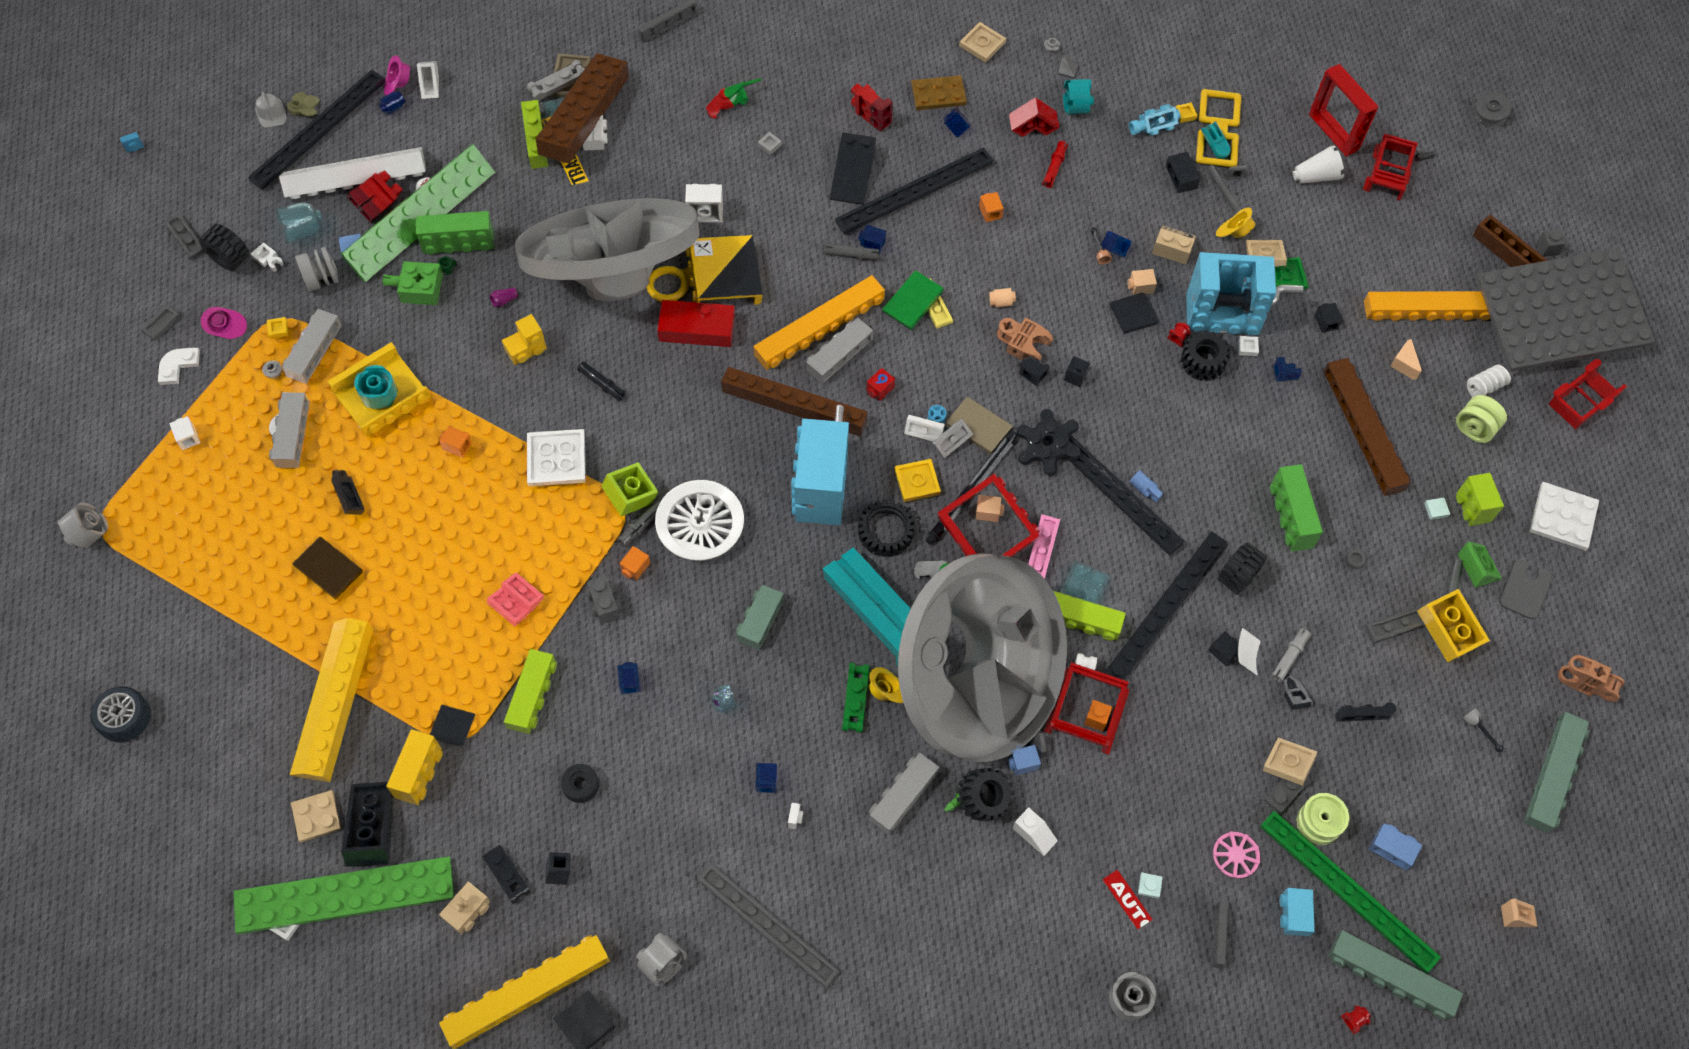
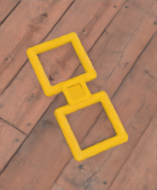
M1208 89L1201 91L1199 121L1209 124L1216 121L1225 138L1232 140L1231 160L1203 157L1205 137L1200 129L1197 138V163L1223 167L1237 166L1239 135L1228 133V126L1238 127L1240 125L1241 94ZM1207 96L1234 100L1233 119L1206 116Z

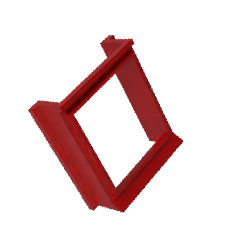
M1071 662L1070 667L1065 668L1059 696L1047 719L1043 732L1051 734L1053 729L1103 746L1101 752L1109 755L1130 691L1127 689L1129 682ZM1073 672L1121 689L1106 736L1058 719Z

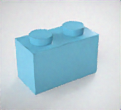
M1287 888L1280 895V907H1283L1280 926L1284 928L1285 935L1311 936L1314 933L1313 890Z

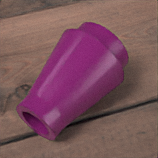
M512 287L494 290L493 293L489 294L492 305L500 308L514 298H517L518 294L516 289Z

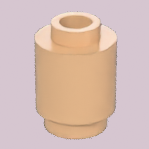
M1005 288L989 292L990 306H995V308L1013 306V302H1016L1015 291H1011V288Z

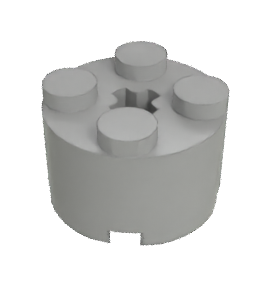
M79 503L58 521V525L64 534L65 542L82 548L90 547L108 530V523L101 512L97 514L94 511L95 507L88 503Z
M659 933L653 938L652 943L647 949L643 948L637 954L636 958L639 960L637 967L656 986H660V981L663 983L668 982L680 970L682 966L679 963L682 958L686 960L687 953L668 935Z
M1128 972L1121 975L1109 991V1003L1113 1012L1122 1020L1137 1021L1145 1017L1153 1008L1156 1000V990L1151 980L1136 972ZM1128 995H1135L1136 999H1130Z

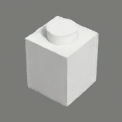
M188 416L169 423L175 440L182 450L200 444L195 427Z

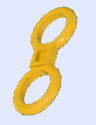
M673 266L659 267L650 274L649 284L646 286L647 292L653 299L662 302V300L677 301L687 292L692 273L688 272V267L682 270ZM673 274L681 280V287L675 293L665 295L655 290L654 282L661 275Z

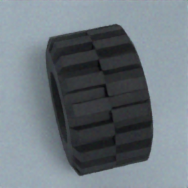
M214 223L199 238V243L204 252L214 262L227 270L235 271L250 255L245 243L233 231L221 224Z
M1199 331L1196 335L1192 334L1187 339L1181 354L1182 368H1186L1185 372L1187 374L1191 373L1192 378L1199 377V381H1202L1203 378H1206V381H1210L1211 377L1213 380L1217 379L1218 375L1221 376L1230 358L1228 342L1222 340L1223 337L1221 335L1217 336L1215 332L1209 333V331H1204L1202 333ZM1198 352H1207L1214 359H1204L1198 355Z
M1246 542L1227 561L1220 571L1217 580L1237 595L1255 578L1264 566L1267 556L1252 544Z
M992 767L972 770L963 776L964 780L959 781L958 785L961 787L956 792L959 793L957 802H961L959 807L961 810H965L964 814L967 817L971 816V819L979 821L995 820L1005 815L1004 812L1010 810L1008 805L1013 803L1011 796H1014V791H1011L1010 787L1013 786L1011 782H1007L1009 778L1007 775H1002L1003 772L1001 770H995ZM983 783L987 785L991 793L990 802L987 806L981 801L979 790Z

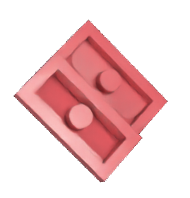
M515 573L502 583V587L487 598V604L515 627L543 600L544 595L518 573Z

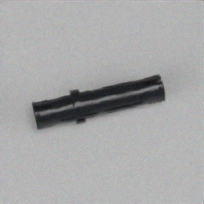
M585 361L581 362L583 367L579 365L577 370L601 387L604 393H609L617 401L622 400L619 397L620 395L624 398L626 392L617 387L614 381L601 375Z

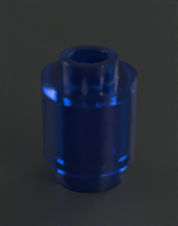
M393 91L379 99L380 104L378 105L383 113L391 114L403 107L406 101L399 91Z

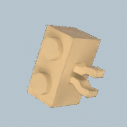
M468 881L439 915L462 935L464 931L468 932L474 926V920L479 914L483 915L488 910L490 900Z

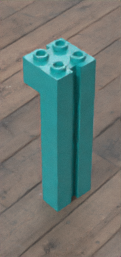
M853 547L841 555L840 560L837 562L834 560L822 568L824 578L896 657L898 667L902 632L911 608Z

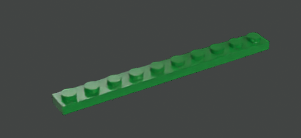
M1273 811L1260 825V828L1425 974L1429 973L1441 957L1278 813Z

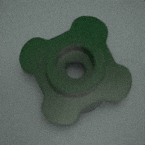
M447 256L440 258L438 261L442 272L446 273V275L452 274L453 268L457 266V262Z

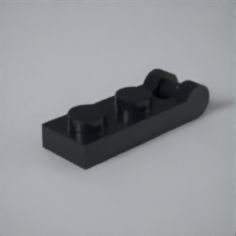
M1392 702L1373 707L1371 704L1354 708L1352 705L1342 706L1335 714L1336 722L1387 720L1395 713L1396 706Z
M498 845L482 856L512 904L516 903L522 895L525 894L526 896L531 892L501 845ZM518 883L520 887L512 892L510 888Z

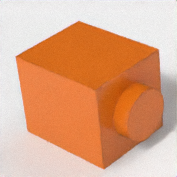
M986 193L980 196L979 207L985 222L1001 219L1004 208L998 193Z
M448 426L446 431H443L440 436L443 450L462 458L472 444L468 433Z
M633 546L619 563L622 575L628 579L632 577L637 581L650 564L649 555Z
M1093 700L1084 725L1103 732L1112 706Z

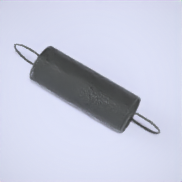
M1434 151L1417 154L1415 158L1418 157V161L1433 158L1435 153Z

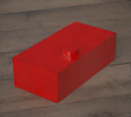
M662 300L657 329L659 342L731 347L735 307L734 305Z

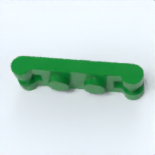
M849 663L842 731L856 730V732L862 733L869 664L859 666L855 665L856 663ZM854 674H862V678H854ZM850 718H858L857 722L849 721Z

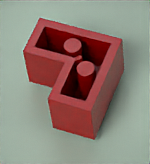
M1036 97L1009 114L1011 131L1021 137L1035 129L1044 135H1049L1059 128L1057 111Z

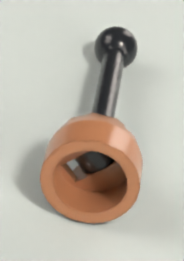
M1093 227L1091 228V233L1094 234L1099 248L1097 261L1100 265L1108 264L1112 260L1111 254L1108 250H1103L1097 235L1098 230Z

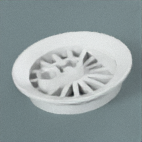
M694 480L676 486L664 496L656 511L655 525L659 539L675 555L689 560H708L724 554L737 542L743 530L744 514L740 501L727 487L709 480ZM697 498L695 508L693 507L690 499ZM686 502V504H687V506L689 507L691 513H689L686 509H684V508H683L682 506H680V505H681L682 503ZM705 505L710 506L709 508H703ZM722 506L726 507V510L715 514ZM674 510H678L685 517L673 514ZM728 515L732 517V519L719 520ZM669 519L674 520V521H678V522H681V523L669 524ZM720 526H732V528L729 530ZM668 530H680V531H678V532L673 533V534L670 535V533H669ZM716 533L723 534L728 537L724 540ZM703 535L710 548L703 546ZM698 536H699V544H700V545H697V544H696V541H697V539H698ZM710 536L719 542L720 545L715 547Z

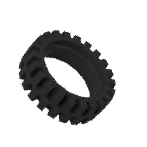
M884 499L882 503L879 500L875 501L874 505L871 503L868 505V508L863 510L859 517L858 535L860 542L862 541V545L864 548L867 547L870 553L873 551L874 555L877 556L882 554V557H886V555L892 557L895 553L897 555L901 554L902 550L905 551L908 545L910 546L915 531L914 518H912V514L908 512L906 506L902 507L900 502L895 504L894 500H890L889 503L887 499ZM881 513L895 514L904 523V535L895 543L885 544L877 542L868 533L867 527L872 517Z

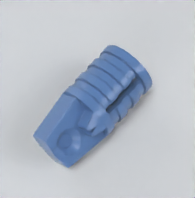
M1141 470L1129 481L1146 498L1149 496L1155 502L1163 495L1157 488L1158 485L1143 474Z

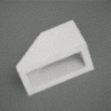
M437 61L419 62L417 70L421 98H439Z
M1029 807L1014 823L1013 829L1043 856L1058 841L1045 821Z

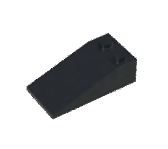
M842 132L830 200L864 205L876 151V137Z
M388 782L351 784L341 854L346 867L389 864L393 795L386 787Z

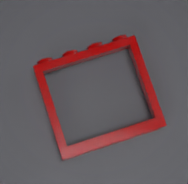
M1339 63L1329 67L1324 72L1318 92L1311 105L1309 116L1347 157L1360 150L1379 106ZM1335 85L1359 110L1350 135L1326 109Z
M991 475L937 513V517L965 556L977 553L948 514L992 483L1030 534L1026 539L1005 552L1003 556L1013 557L1039 539L1040 535L1038 533L1040 531L1035 523L1031 524L1029 522L1027 512L1023 507L1019 508L1016 504V497L1012 492L1008 493L1005 489L1006 484L1000 476Z

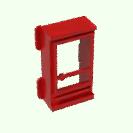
M1384 133L1380 144L1375 145L1372 155L1375 158L1371 175L1366 177L1363 190L1370 192L1373 184L1399 191L1397 200L1400 201L1405 192L1406 185L1409 183L1410 170L1418 143ZM1384 149L1409 155L1406 167L1381 161ZM1382 164L1404 170V174L1401 176L1380 170L1379 166Z
M1595 359L1585 367L1586 372L1572 383H1564L1553 392L1554 397L1548 404L1575 430L1597 412L1604 410L1613 403L1614 399L1627 387L1623 384L1620 388L1615 389L1597 372V369L1602 364L1599 359ZM1585 382L1604 400L1597 404L1578 386ZM1575 389L1595 406L1583 417L1563 400L1564 397Z

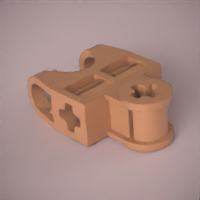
M1026 317L1021 324L1011 318H1004L999 323L997 337L1002 342L1008 344L1007 353L1021 360L1031 356L1040 361L1042 356L1032 344L1043 343L1050 345L1053 341V336L1048 330Z
M1581 655L1572 657L1568 665L1563 666L1558 671V678L1563 684L1590 697L1596 694L1610 702L1619 700L1620 688L1625 684L1623 678L1610 673L1612 668ZM1578 660L1583 664V667H1575L1573 662ZM1563 671L1572 673L1573 678L1566 679L1563 676Z

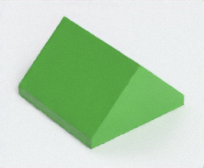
M1468 542L1458 553L1475 588L1502 579L1485 545Z

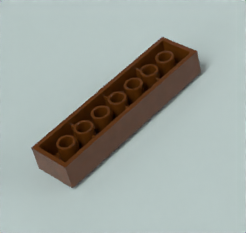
M598 53L595 54L536 137L538 155L568 164L571 163L595 128L600 117L604 115L628 80L627 61Z

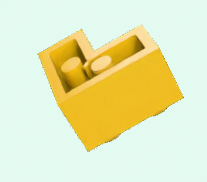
M532 314L516 321L515 324L518 332L502 340L503 347L514 365L524 363L531 356L540 355L547 349L542 329Z

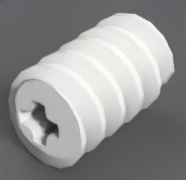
M1495 365L1469 378L1467 389L1472 397L1476 395L1486 396L1508 385L1511 382V377L1503 366Z

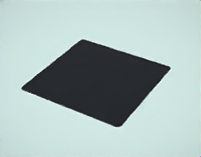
M441 705L430 735L434 736L438 741L463 747L475 714Z

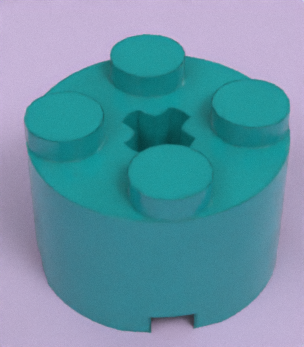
M1091 79L1064 81L1063 89H1066L1063 94V105L1067 115L1087 114L1090 112V106H1093L1094 103L1093 95H1090Z
M379 365L368 366L361 374L359 372L355 378V388L366 407L381 409L393 405V401L397 396V386L391 373L386 368Z

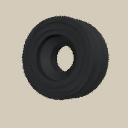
M575 764L567 768L563 773L561 788L564 795L570 801L585 803L593 799L597 794L599 779L592 767L586 764ZM582 778L586 781L583 788H576L574 786L577 779Z

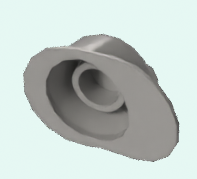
M261 92L262 95L257 98L255 107L260 124L265 128L283 125L287 116L281 100L272 94Z

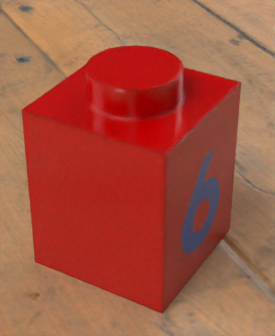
M881 368L867 381L866 390L868 395L881 401L895 387V378Z

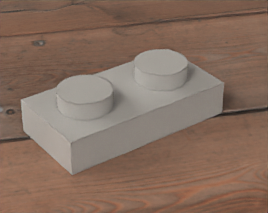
M960 419L932 443L942 457L945 458L970 438L973 433L966 423Z

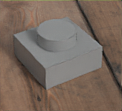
M770 132L757 142L758 147L769 155L782 146V141Z

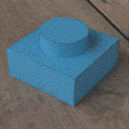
M137 132L120 137L127 153L144 147Z

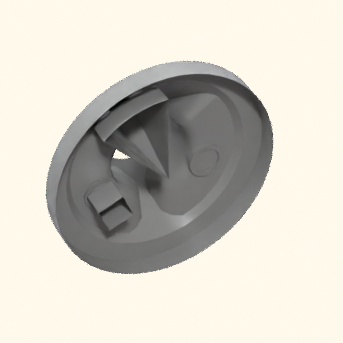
M656 198L618 200L581 207L543 220L528 228L517 238L515 250L519 266L525 273L545 279L574 280L586 287V292L590 297L599 301H616L641 293L649 284V277L654 266L692 246L700 235V229L695 209L686 203Z
M973 554L957 559L943 567L928 581L917 596L902 632L898 657L899 685L902 700L912 724L926 742L944 754L968 761L989 762L998 760L1014 753L1011 751L1026 745L1048 719L1063 683L1067 658V639L1060 605L1043 576L1033 567L1017 558L994 554ZM951 621H953L964 633L966 654L959 670L947 679L943 669L948 655L945 641L950 631ZM1033 720L1031 725L1022 734L1017 736Z

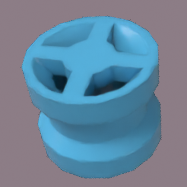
M941 405L930 407L927 420L945 424L946 409Z

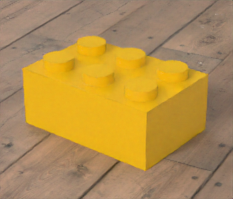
M1459 589L1417 610L1447 663L1490 641Z
M410 730L386 786L394 798L418 805L420 800L425 798L427 792L426 785L428 781L433 779L435 773L434 766L436 762H440L443 754L442 748L434 736Z

